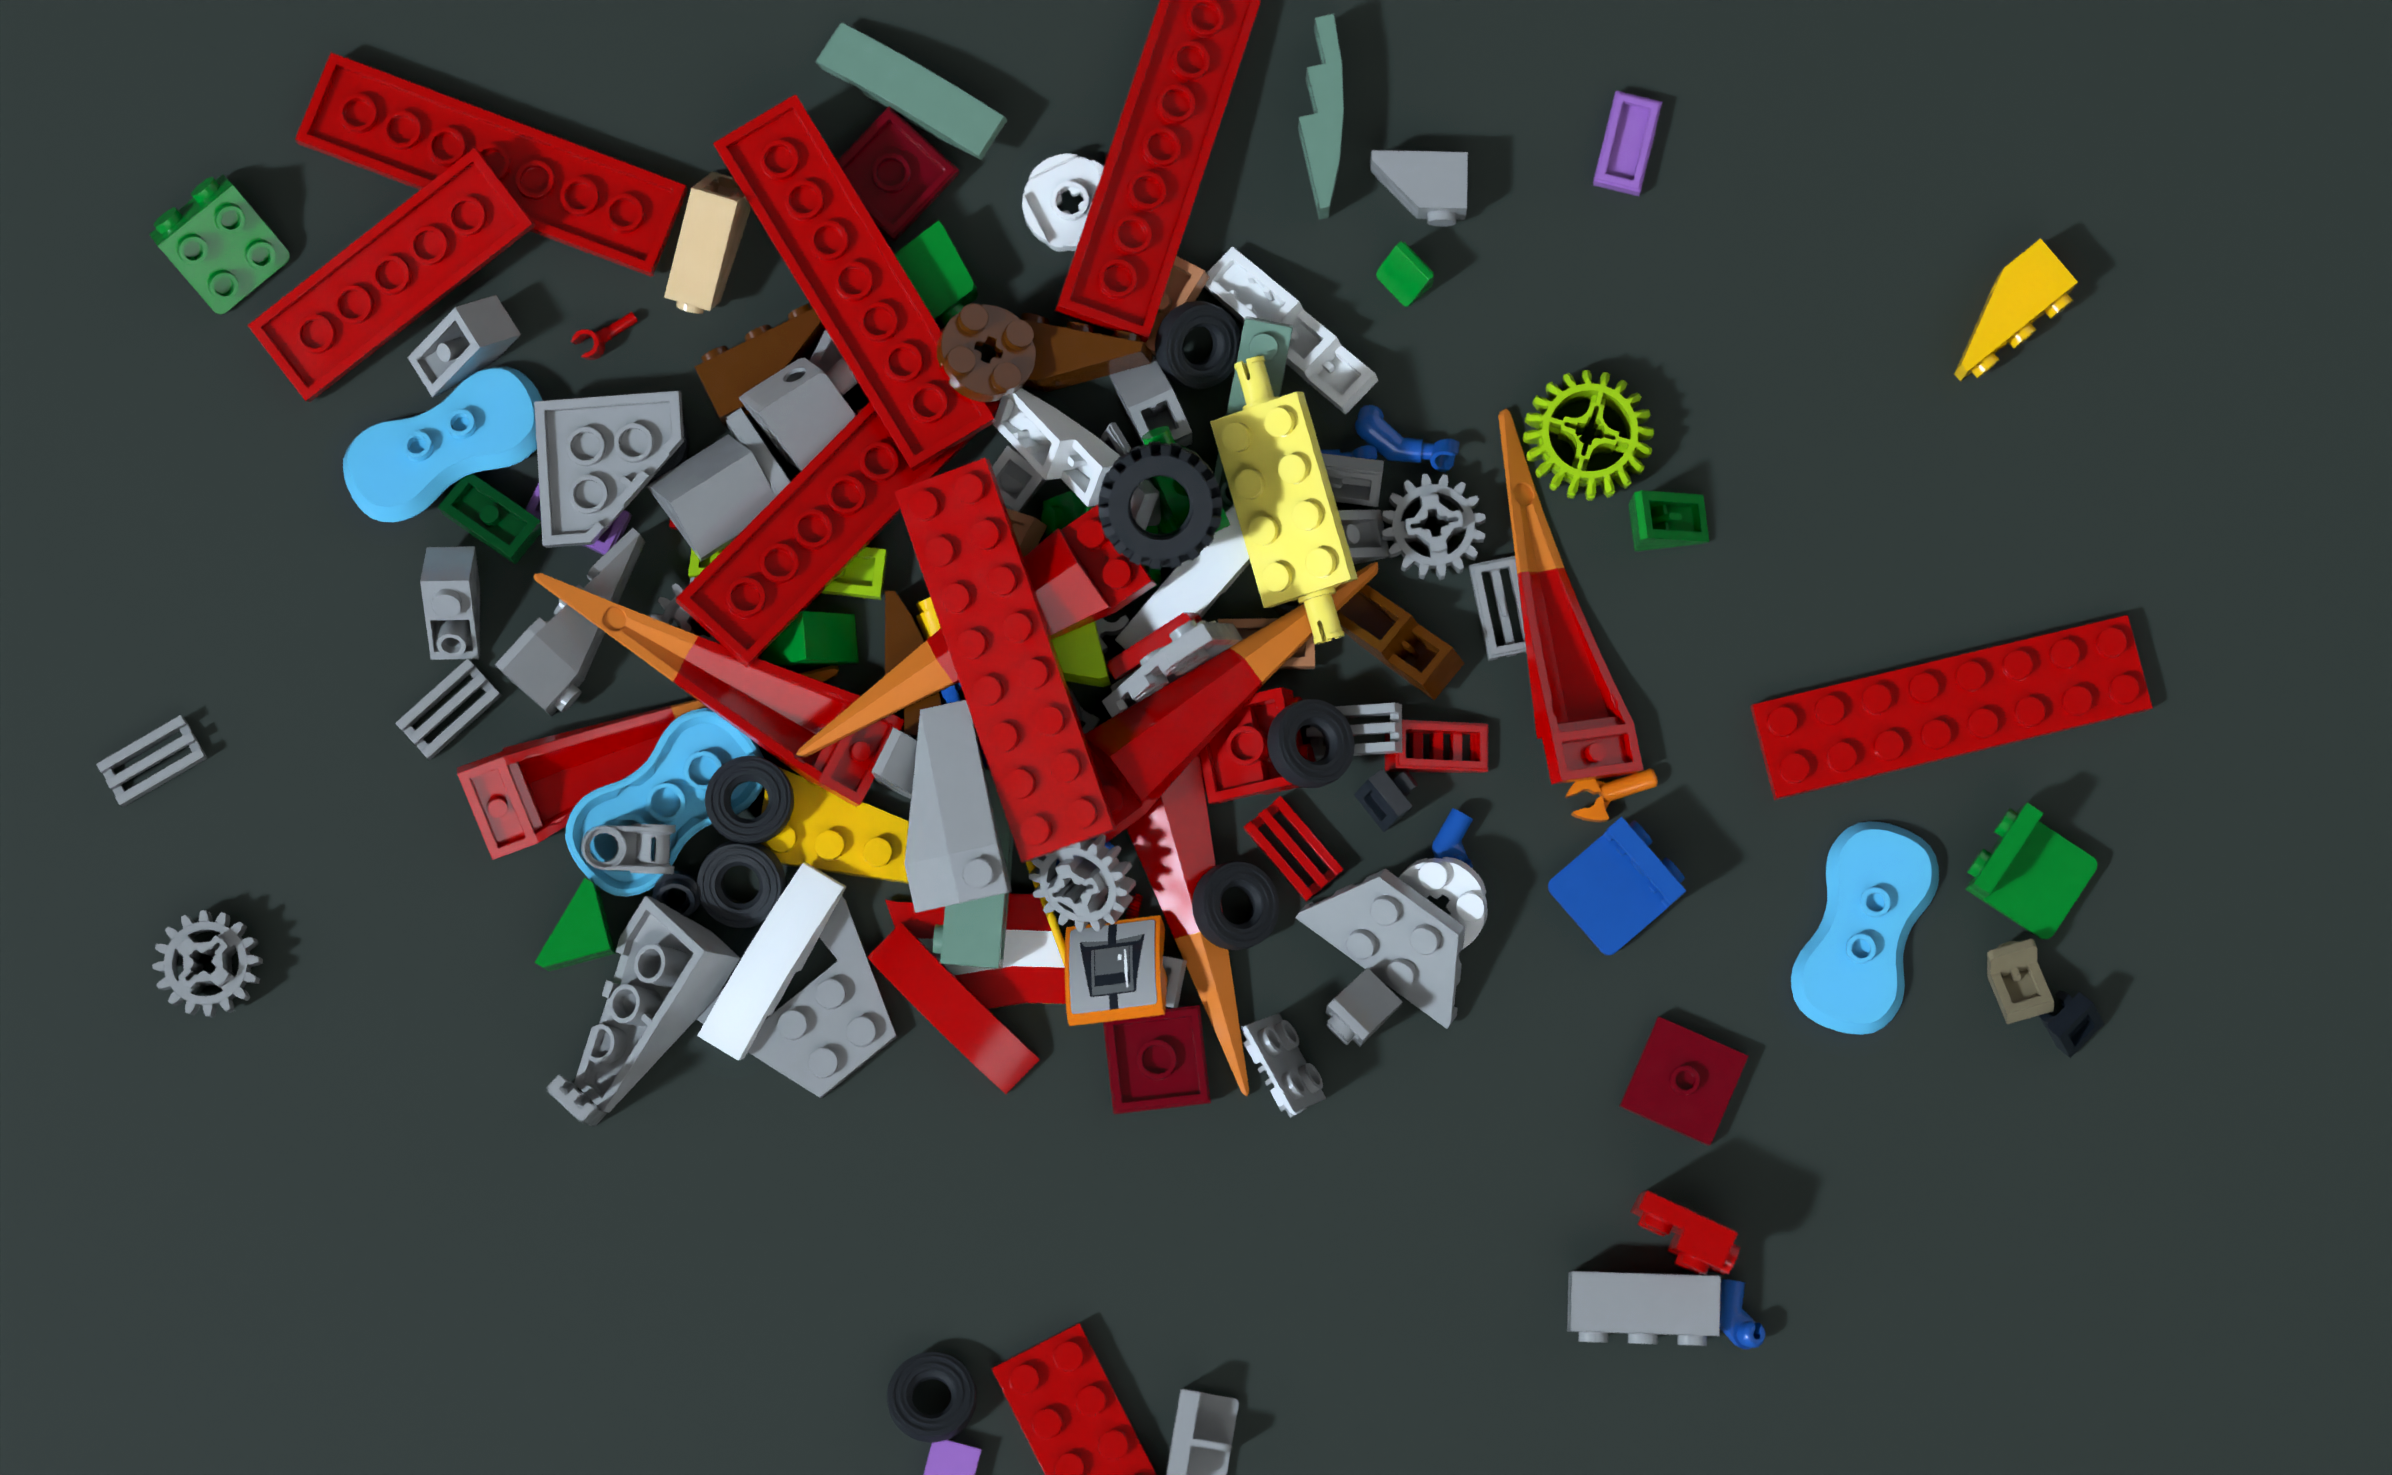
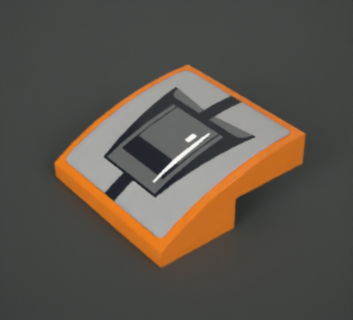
M1161 915L1118 920L1113 925L1107 922L1097 932L1091 924H1088L1082 932L1077 931L1075 926L1066 927L1065 996L1069 1026L1165 1015L1167 975L1163 966L1165 926Z

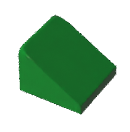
M1400 241L1378 268L1376 277L1403 306L1409 307L1432 286L1434 272L1405 242Z

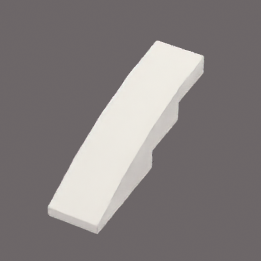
M1233 246L1207 272L1210 278L1204 287L1243 325L1246 316L1293 325L1286 364L1345 415L1377 383L1378 378L1370 368L1346 350L1333 333L1303 310L1300 302Z
M1021 388L1014 394L1002 396L995 416V423H993L999 432L1045 480L1061 478L1087 507L1098 505L1102 481L1120 455L1090 431ZM1147 479L1138 485L1131 498L1132 515L1137 524L1144 530H1146L1160 494Z
M1234 504L1226 512L1230 526L1215 532L1211 544L1208 547L1206 546L1198 557L1192 561L1189 559L1181 563L1182 566H1178L1115 639L1125 650L1183 612L1198 613L1202 618L1218 597L1230 588L1250 564Z
M802 863L744 953L697 1035L698 1037L738 1061L745 1058L766 1017L774 1013L795 972L802 970L847 886L810 864Z

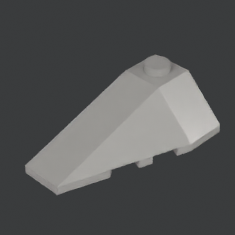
M634 528L628 531L592 566L587 575L590 582L584 588L581 585L576 587L618 604L645 544L640 533ZM559 599V604L554 611L555 616L549 622L543 621L539 617L495 664L509 680L551 717L557 710H560L562 713L568 710L579 698L582 691L578 687L584 681L605 634L602 629L561 599Z
M966 700L920 710L904 864L915 913L1012 891L976 728Z
M648 896L644 897L619 938L615 951L621 954L613 981L606 980L602 996L607 997L601 1020L598 1025L591 1028L574 1082L603 1112L608 1113L714 1001L741 959L712 931Z

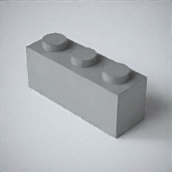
M1568 1272L1567 1332H1579V1342L1608 1343V1333L1628 1334V1343L1658 1344V1335H1677V1345L1707 1346V1336H1720L1721 1276Z

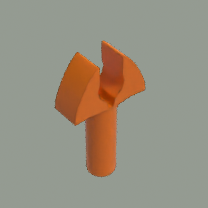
M1650 768L1607 783L1597 779L1576 781L1567 792L1565 798L1578 795L1583 791L1593 795L1599 794L1600 797L1595 800L1593 806L1573 811L1571 815L1590 822H1607L1609 816L1606 809L1611 801L1654 788L1658 785V778L1655 771Z

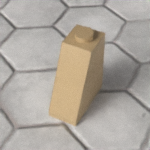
M712 171L691 187L664 298L677 301L676 307L681 310L702 314L705 310L711 311L721 301L751 210L745 196L732 177Z

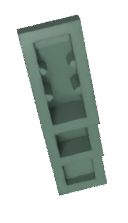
M1334 14L1315 18L1314 33L1322 64L1307 67L1306 82L1314 114L1301 116L1298 122L1299 136L1319 220L1328 218L1339 171L1344 115L1342 60Z
M842 22L815 61L822 70L858 87L866 97L886 107H890L892 110L903 115L910 124L981 160L1007 122L1003 115L965 91Z

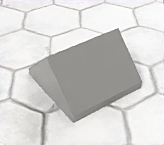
M729 434L648 484L650 492L701 562L729 545L776 497L753 452Z

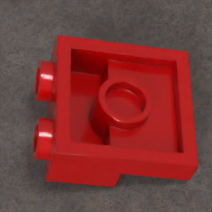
M1279 687L1255 693L1201 750L1199 757L1209 804L1223 803L1258 794L1268 795L1299 787L1288 782L1278 773L1270 759L1267 745L1269 728L1274 718L1288 705L1302 700L1300 696L1294 697L1293 690ZM1299 729L1296 736V745L1299 753L1305 759L1316 762L1312 746L1310 744L1303 745L1301 730Z
M1649 1191L1638 1194L1631 1213L1641 1217L1637 1225L1662 1237H1665V1235L1669 1236L1670 1232L1675 1233L1667 1250L1677 1256L1674 1262L1675 1265L1696 1275H1706L1707 1271H1714L1721 1275L1730 1273L1741 1248L1733 1244L1738 1234L1737 1232Z

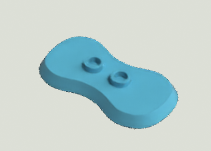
M510 367L486 368L475 372L463 380L441 403L432 409L416 416L387 420L368 427L352 441L343 458L344 479L353 500L367 516L381 522L404 521L415 517L427 509L456 481L476 472L506 468L522 462L537 450L534 401H543L537 388L526 375L517 369Z
M709 708L692 710L679 716L666 728L652 754L638 770L620 781L588 793L576 804L568 818L565 832L566 843L572 858L595 885L615 896H634L652 889L656 881L663 874L602 870L594 868L587 863L581 852L583 836L591 828L600 825H676V832L670 835V864L673 865L687 841L697 832L712 824L706 811L705 794L713 774L719 767L734 758L742 756L764 758L759 746ZM748 781L741 783L734 789L731 795V807L736 815L747 809L756 800L763 787L761 784ZM602 833L592 839L589 848L593 858L603 862L612 859L618 847L612 835ZM654 837L651 839V861L654 860Z
M1867 821L1848 827L1832 844L1826 861L1827 903L1824 916L1817 931L1797 956L1791 974V989L1794 1001L1798 1008L1817 1024L1847 1034H1871L1883 1029L1899 1011L1905 989L1903 967L1905 944L1913 925L1933 900L1939 883V866L1936 855L1931 846L1921 837L1892 824Z

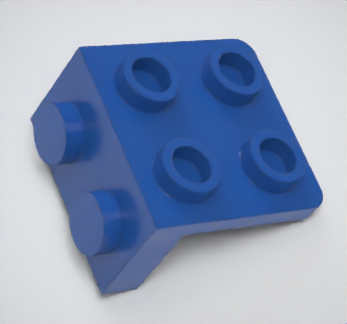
M1620 817L1600 838L1556 874L1548 883L1549 893L1601 953L1607 956H1611L1620 950L1686 892L1685 888L1680 884L1685 880V877L1677 866L1667 857L1660 861L1648 847L1653 843L1648 833L1635 820L1628 824L1623 817Z

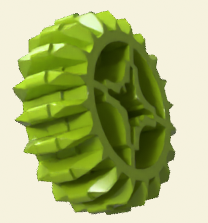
M1583 370L1580 379L1581 384L1576 385L1573 376L1567 373L1562 378L1564 391L1553 382L1546 385L1545 390L1551 401L1542 396L1534 398L1532 404L1542 414L1527 413L1525 423L1537 430L1524 432L1523 442L1538 444L1537 447L1527 452L1526 458L1528 461L1544 460L1536 469L1535 474L1538 478L1546 476L1550 471L1555 474L1549 485L1551 490L1556 491L1562 481L1570 484L1567 490L1568 498H1575L1578 487L1581 486L1585 487L1586 499L1593 501L1596 496V486L1600 485L1603 494L1609 498L1615 492L1613 479L1621 487L1627 489L1632 481L1626 470L1633 474L1641 475L1644 465L1635 457L1649 458L1652 448L1639 441L1652 439L1654 429L1638 426L1647 421L1651 414L1648 409L1634 412L1633 408L1638 405L1642 397L1639 393H1634L1625 399L1622 394L1627 387L1626 381L1620 380L1615 389L1607 387L1610 380L1609 373L1603 372L1598 384L1591 383L1592 375L1590 370ZM1591 400L1588 411L1581 417L1570 418L1565 416L1563 420L1553 417L1562 407L1571 402ZM1604 405L1609 406L1619 415L1625 426L1627 438L1620 437L1619 431H1615L1605 424L1603 419ZM1592 415H1594L1593 428L1596 429L1594 436L1600 435L1601 439L1594 438L1591 445H1588L1585 456H1582L1581 452L1584 443L1580 441L1582 435L1577 436L1576 432L1582 433L1585 427L1589 425ZM1549 432L1558 434L1559 440L1567 442L1572 447L1574 452L1572 467L1561 460L1554 451ZM1613 450L1624 453L1615 464L1598 471H1586L1589 459L1594 454L1600 452L1612 454Z

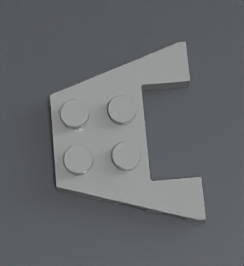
M841 896L819 936L836 957L837 962L764 1021L748 1051L751 1055L821 1099L897 1038L849 907L843 896ZM723 989L696 1020L702 1024L705 1023Z

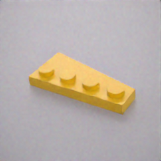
M780 768L789 779L793 789V812L787 825L778 835L760 844L769 848L782 865L800 868L802 863L806 862L820 871L909 884L904 865L909 821L864 802L860 806L855 807L814 783L811 784L803 777ZM766 789L761 814L768 806V793Z

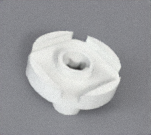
M1059 154L1041 162L1028 178L1029 181L1025 186L1022 200L1025 221L1034 236L1047 244L1051 249L1059 252L1075 251L1103 169L1100 163L1077 157V154ZM1069 191L1073 197L1078 195L1083 197L1084 201L1078 204V212L1071 214L1068 210L1060 211L1057 206L1062 203L1061 194L1063 192Z
M1451 857L1421 859L1412 863L1403 871L1399 879L1426 899L1430 895L1438 899L1443 894L1450 900L1446 906L1448 911L1451 912L1450 916L1465 926L1462 949L1470 945L1484 927L1488 913L1485 896L1486 889L1477 872L1461 860Z

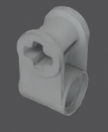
M631 824V826H595L588 830L582 838V856L591 866L602 870L630 871V873L674 874V866L670 864V835L676 832V825ZM607 833L615 838L618 847L617 852L608 861H597L590 853V843L598 834ZM654 837V860L651 861V839Z

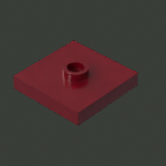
M890 107L837 160L876 226L893 242L911 226L960 174L958 168Z
M1200 1005L1165 1009V1015L1103 1022L1114 1115L1211 1104Z
M1658 1016L1619 1107L1706 1146H1710L1748 1059V1055Z

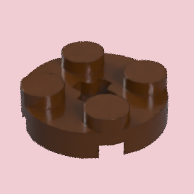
M968 304L962 308L961 312L950 319L942 331L937 345V359L940 368L943 364L945 372L950 377L948 382L958 393L980 402L998 401L1002 396L1010 395L1021 389L1031 375L1036 360V349L1033 343L1034 332L1026 321L1020 320L1016 315L1004 308L986 304ZM985 343L992 346L994 351L997 352L998 358L992 357L989 363L981 361V352L975 350V345L983 346Z

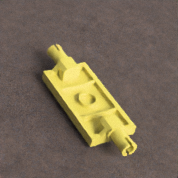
M1264 356L1248 358L1246 363L1240 361L1234 364L1246 405L1242 407V411L1210 421L1263 607L1271 608L1294 600H1298L1300 604L1304 603L1314 637V644L1332 641V638L1338 639L1345 636L1332 597L1336 593L1335 588L1341 584L1356 580L1358 577L1304 392L1296 391L1282 397H1274L1264 363Z

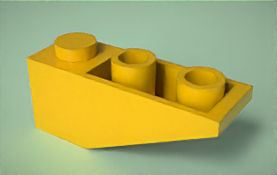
M2041 238L2004 267L1996 278L1954 373L1959 381H1962L1971 372L1976 378L1981 377L2000 360L1995 355L1997 351L2008 342L2015 349L2036 331L2032 325L2034 321L2044 313L2052 319L2073 301L2068 294L2078 281Z

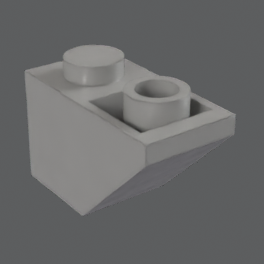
M1154 355L1152 356L1151 364L1110 375L1141 446H1144L1142 440L1144 434L1162 426L1169 427L1176 444L1184 447L1193 444L1192 430L1173 388Z
M475 546L427 547L420 584L431 660L479 659L480 581Z
M1367 967L1327 1005L1325 1013L1330 1019L1327 1021L1326 1026L1346 1046L1353 1040L1361 1047L1401 1006L1402 1001Z

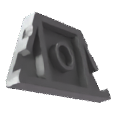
M1387 869L1368 876L1358 885L1350 884L1339 889L1331 897L1320 902L1306 904L1296 916L1297 920L1364 969L1368 967L1383 983L1446 1029L1456 1018L1458 1008L1454 1007L1456 986L1460 982L1462 967L1459 960V952L1464 945L1465 926Z

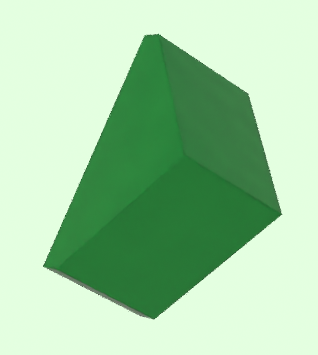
M1644 490L1634 492L1628 505L1635 552L1709 542L1703 495Z
M801 611L797 618L761 653V660L788 670L858 664L855 614Z
M586 878L582 881L534 962L547 971L616 954L600 889Z

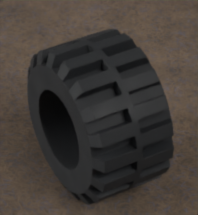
M1149 442L1148 445L1141 447L1138 445L1130 449L1124 456H1120L1113 463V466L1106 473L1102 481L1098 504L1102 529L1106 538L1113 544V548L1120 555L1123 554L1128 557L1129 561L1137 565H1148L1152 569H1160V567L1171 566V568L1182 566L1181 563L1189 559L1192 561L1198 557L1200 552L1213 541L1214 534L1220 526L1223 507L1218 482L1208 464L1192 450L1189 451L1175 443L1164 444L1160 442ZM1154 476H1166L1178 481L1185 488L1189 496L1190 508L1186 520L1178 529L1166 534H1154L1144 530L1137 524L1131 512V498L1135 489L1144 480Z

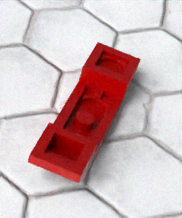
M902 922L867 957L947 1040L1005 1094L1040 1060L1017 1035L980 1002L943 964H940L936 956Z

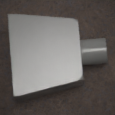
M843 357L825 373L806 358H800L739 397V400L784 459L801 472L856 416L842 396L858 382Z

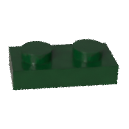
M474 474L460 479L438 506L442 515L515 565L542 533L541 520Z

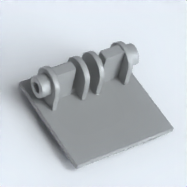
M1279 1013L1242 1027L1244 1030L1243 1034L1247 1039L1243 1044L1254 1063H1262V1066L1258 1068L1259 1073L1266 1071L1270 1077L1265 1081L1266 1086L1271 1084L1275 1086L1270 1092L1281 1112L1286 1110L1289 1117L1292 1118L1306 1110L1307 1107L1326 1099L1322 1091L1323 1081L1319 1072L1312 1064L1305 1061L1298 1048L1299 1037L1295 1029L1288 1021L1283 1020Z

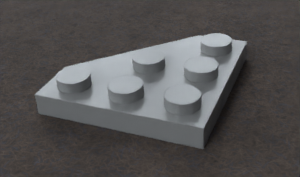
M679 391L534 401L542 545L545 548L592 545L596 543L684 442L682 396Z
M1191 620L1171 632L1169 636L1173 642L1146 655L1139 661L1142 666L1136 672L1123 677L1110 687L1112 693L1102 702L1111 717L1113 718L1242 641L1243 639L1234 624L1217 623L1215 620L1206 623L1205 620L1196 623L1195 620Z

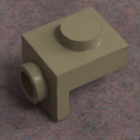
M2034 939L2021 942L2009 941L1987 953V977L2007 1024L2054 1011L2053 997L2037 962V946Z

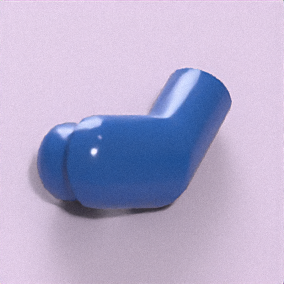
M1454 808L1451 809L1432 843V851L1435 858H1456L1473 869V864L1468 859L1462 844V839L1473 821L1471 817Z
M1721 1279V1331L1739 1348L1747 1350L1759 1347L1765 1340V1329L1761 1323H1756L1742 1308L1745 1282Z

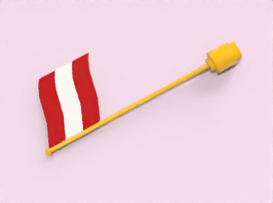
M931 597L916 604L919 611L916 620L924 642L941 628ZM1031 861L1026 862L1028 871L1031 873L1036 866ZM1032 881L1036 889L1040 883ZM1009 894L1003 969L944 965L988 1009L1023 1003L1066 1004L1065 941L1054 911L1047 914L1043 911L1048 903L1045 897L1036 898L1033 894ZM885 899L895 928L902 922L933 953L935 925H943L945 906L915 913L913 902H897ZM934 954L940 961L941 954Z

